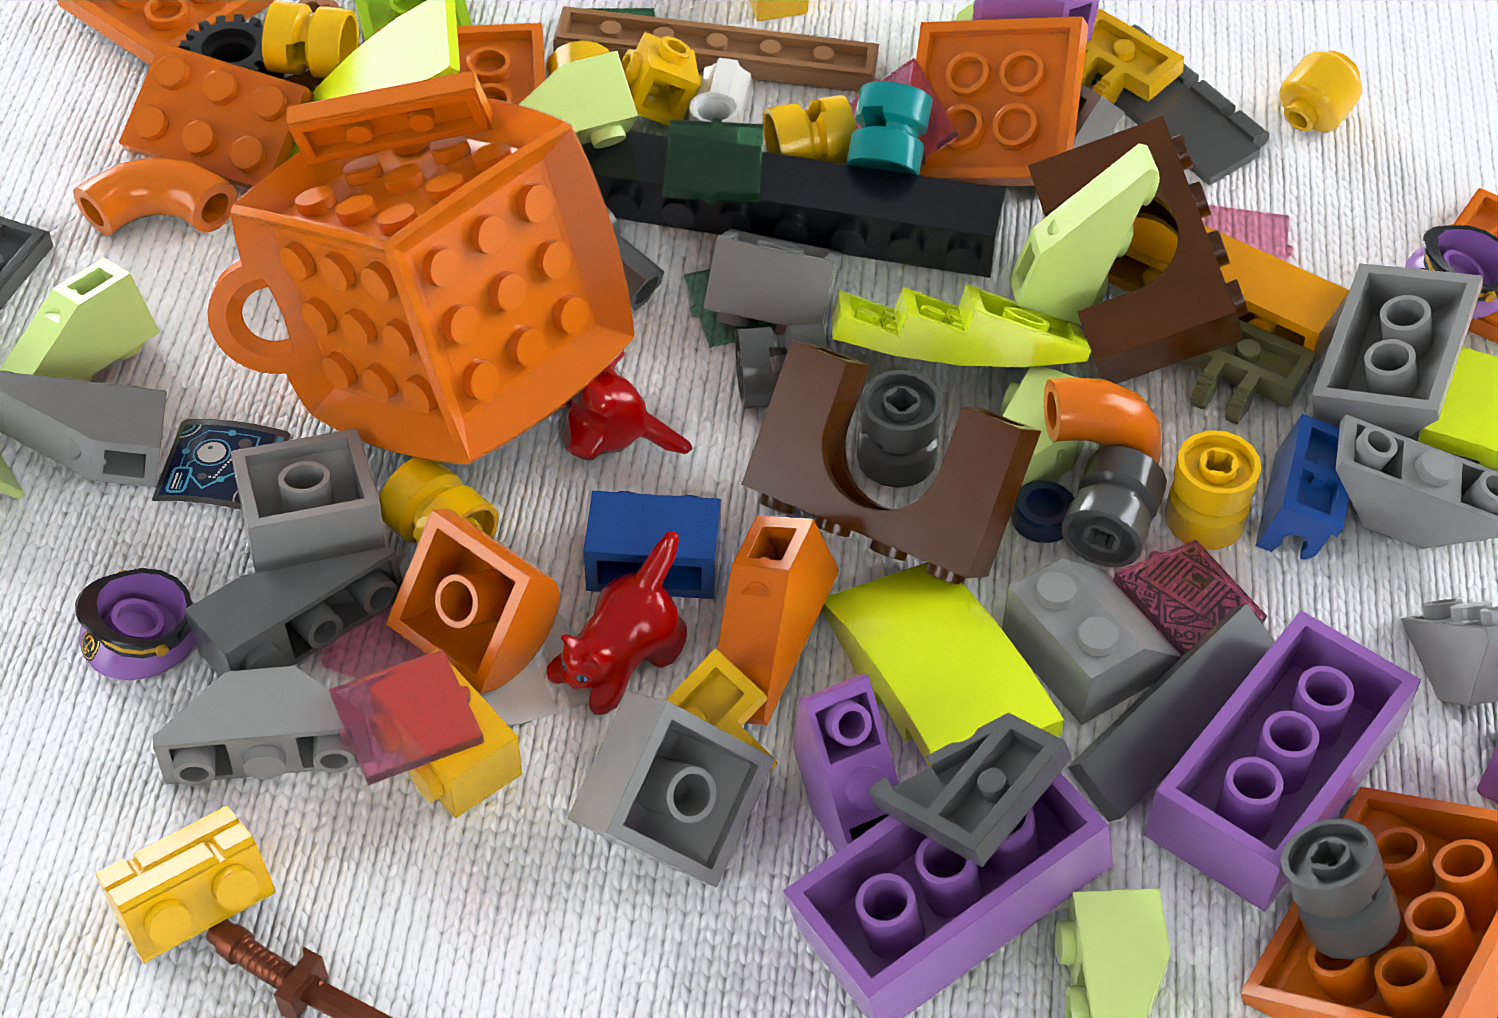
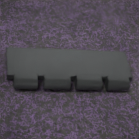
M1137 24L1132 25V27H1134L1135 29H1137V30L1141 31L1142 33L1148 35L1149 37L1153 38V37H1152L1151 35H1149L1145 30H1143L1139 25H1137ZM1185 63L1183 73L1149 102L1123 88L1117 101L1114 103L1137 125L1163 116L1171 137L1179 134L1183 135L1193 164L1190 170L1209 186L1259 157L1261 148L1269 139V132L1242 110L1235 112V104L1207 81H1199V75ZM1097 72L1091 85L1093 86L1097 81H1100L1103 75Z

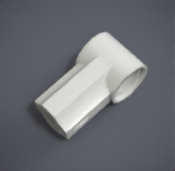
M718 58L715 64L705 67L698 94L689 103V140L738 147V133L751 86V73L744 70L739 65L738 60Z

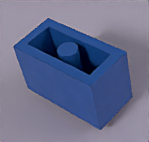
M592 491L583 550L586 591L601 592L614 578L626 574H637L663 535L668 531H674L679 536L676 558L662 583L663 587L671 597L715 599L721 540V499L703 498L695 495L639 494L631 491Z

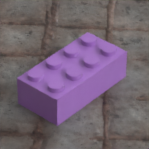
M1300 610L1156 789L1144 836L1265 912L1287 883L1280 860L1285 844L1297 831L1307 825L1329 818L1334 819L1403 727L1421 679Z
M1060 772L983 867L889 815L788 886L783 892L797 929L867 1018H905L1071 897L1072 892H1078L1111 868L1114 862L1109 824Z

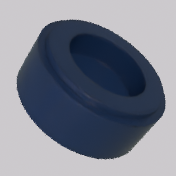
M1040 480L1027 483L1020 488L1011 513L1012 524L1020 535L1033 542L1053 543L1062 540V522L1074 496L1067 488L1052 481Z

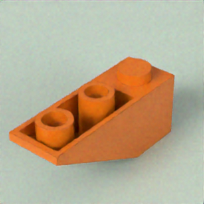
M756 515L731 566L717 650L768 698L746 722L747 724L768 725L840 571L814 519Z

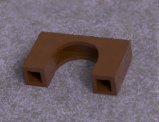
M1163 116L1028 165L1045 217L1139 143L1148 146L1159 171V185L1156 194L1149 205L1141 206L1136 218L1156 221L1169 228L1178 237V244L1172 261L1164 272L1148 285L1077 311L1100 378L1115 384L1244 340L1238 317L1249 314L1237 279L1226 283L1220 267L1228 265L1230 262L1219 231L1215 230L1207 233L1202 218L1210 216L1211 211L1200 181L1189 185L1184 170L1192 168L1193 164L1183 135L1179 134L1171 137Z
M791 340L741 485L762 493L759 503L768 508L792 515L799 508L816 515L815 523L821 530L842 537H850L852 531L872 539L869 548L881 555L906 561L908 554L929 562L926 572L941 580L959 584L961 582L964 583L965 578L988 577L1041 430L983 408L962 406L941 468L929 489L917 500L904 507L891 509L882 506L870 499L854 481L848 467L845 449L848 427L870 365L817 344Z

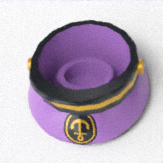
M1450 224L1435 226L1426 231L1423 236V246L1413 252L1404 268L1482 275L1483 285L1472 319L1483 318L1497 312L1498 238L1486 230L1469 225Z
M148 568L128 571L121 570L116 574L99 578L82 589L75 602L76 616L81 624L79 643L83 657L95 671L118 680L144 679L169 670L184 660L196 645L184 609L194 604L189 590L177 577L162 570Z

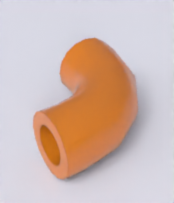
M157 157L119 163L88 178L73 190L75 202L83 216L98 232L105 236L112 235L123 226L139 218L155 215L178 217L202 233L212 232L220 228L230 218L232 206L237 201L235 187L223 177L189 161Z
M1066 377L1047 380L1044 388L1043 408L1046 429L1052 442L1091 441L1099 444L1098 450L1107 446H1124L1139 450L1153 458L1159 465L1161 459V423L1156 414L1138 393L1105 379Z

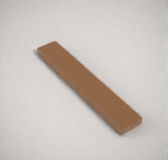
M562 6L553 38V52L569 42L585 40L596 42L607 48L609 52L618 51L622 62L625 53L629 49H636L644 32L659 38L670 36L681 40L691 50H694L697 69L701 73L704 72L705 67L715 64L718 58L738 60L739 65L751 73V79L859 92L864 84L875 82L879 44L568 6Z

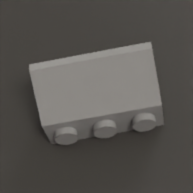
M1359 263L1311 394L1314 418L1340 428V421L1347 414L1405 437H1409L1439 420L1483 285L1482 275Z

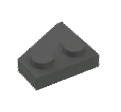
M1006 713L978 728L970 738L961 742H952L927 755L931 767L894 787L891 786L886 777L874 783L868 790V793L877 809L983 867L1070 762L1072 757L1064 740L1010 713Z

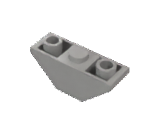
M1347 414L1340 421L1336 471L1364 528L1421 549L1498 538V471Z
M1444 599L1423 603L1424 614L1400 618L1439 701L1464 706L1498 701V606L1493 607L1492 602L1489 601L1463 604V599Z
M296 666L225 672L153 735V749L165 785L181 783L189 786H199L207 784L212 780L242 777L271 779L285 773L317 770L338 773L346 771L351 767L373 765L365 716Z

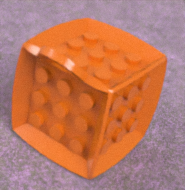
M487 98L493 112L492 130L308 165L302 152L299 151L240 197L231 209L232 225L240 260L224 270L215 282L207 311L211 334L222 351L238 364L251 370L269 374L285 373L308 412L313 417L338 431L358 428L361 441L373 446L421 459L468 465L497 450L543 421L603 372L635 337L629 290L618 242L591 165L571 124L535 109L492 98ZM267 287L270 289L283 315L289 335L288 339L278 341L266 340L252 333L246 326L242 315L243 305L253 292Z

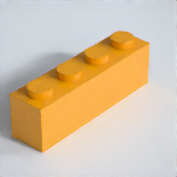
M1135 218L1130 246L1122 257L1116 256L1107 274L1108 283L1132 292L1154 281L1168 267L1174 257L1178 237L1169 228L1156 221ZM1205 226L1207 233L1215 231L1214 229ZM1219 232L1230 264L1220 267L1226 283L1237 279L1249 313L1238 317V319L1317 352L1315 364L1332 340L1350 290Z

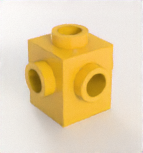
M644 32L636 49H629L621 62L639 116L677 129L689 107V103L697 96L702 84V76L698 74L694 50H691L684 42L670 36L659 38Z

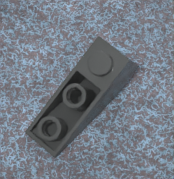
M389 546L243 575L184 609L199 654L219 676L228 671L294 666L321 648L330 645L337 638L376 614L387 610L394 604L403 579L396 552Z

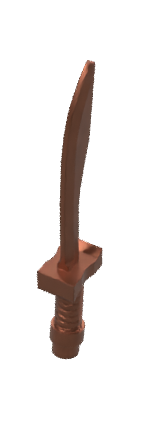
M226 919L207 931L206 940L216 948L218 955L232 965L238 964L252 975L277 989L273 995L281 1016L285 1018H300L307 1005L331 1018H392L386 1013L326 983L329 976L322 956L304 946L303 957L297 965H294L257 942L255 935L241 924H234Z

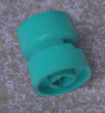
M875 81L861 86L855 121L862 128L852 133L846 164L919 175L924 144L918 137L927 133L933 98L919 88L902 83Z

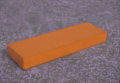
M473 70L289 106L286 108V125L308 165L489 131L493 129V112Z

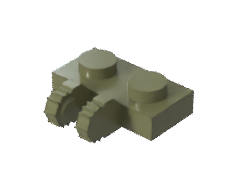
M1239 320L1244 340L1184 360V362L1204 370L1194 387L1190 404L1203 410L1212 400L1221 378L1239 385L1226 404L1225 420L1236 425L1240 423L1243 416L1249 410L1256 393L1289 407L1313 369L1317 352Z

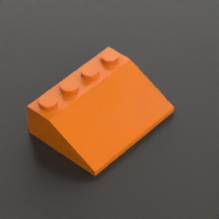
M1360 786L1342 819H1349L1363 824L1374 835L1386 876L1389 878L1401 916L1398 932L1385 947L1372 955L1356 959L1332 958L1320 953L1310 943L1299 915L1297 903L1293 901L1240 992L1243 1002L1271 1018H1498V810Z

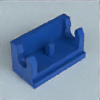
M1301 414L1275 453L1255 546L1272 552L1282 544L1285 536L1297 535L1306 540L1303 542L1300 552V559L1306 560L1316 556L1331 535L1338 537L1343 531L1349 496L1336 471L1339 427L1306 414Z

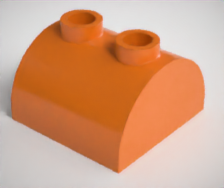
M434 509L430 514L385 624L427 655L438 648L479 693H485L508 683L537 654L555 621L559 607V589L552 578L455 511L450 509Z

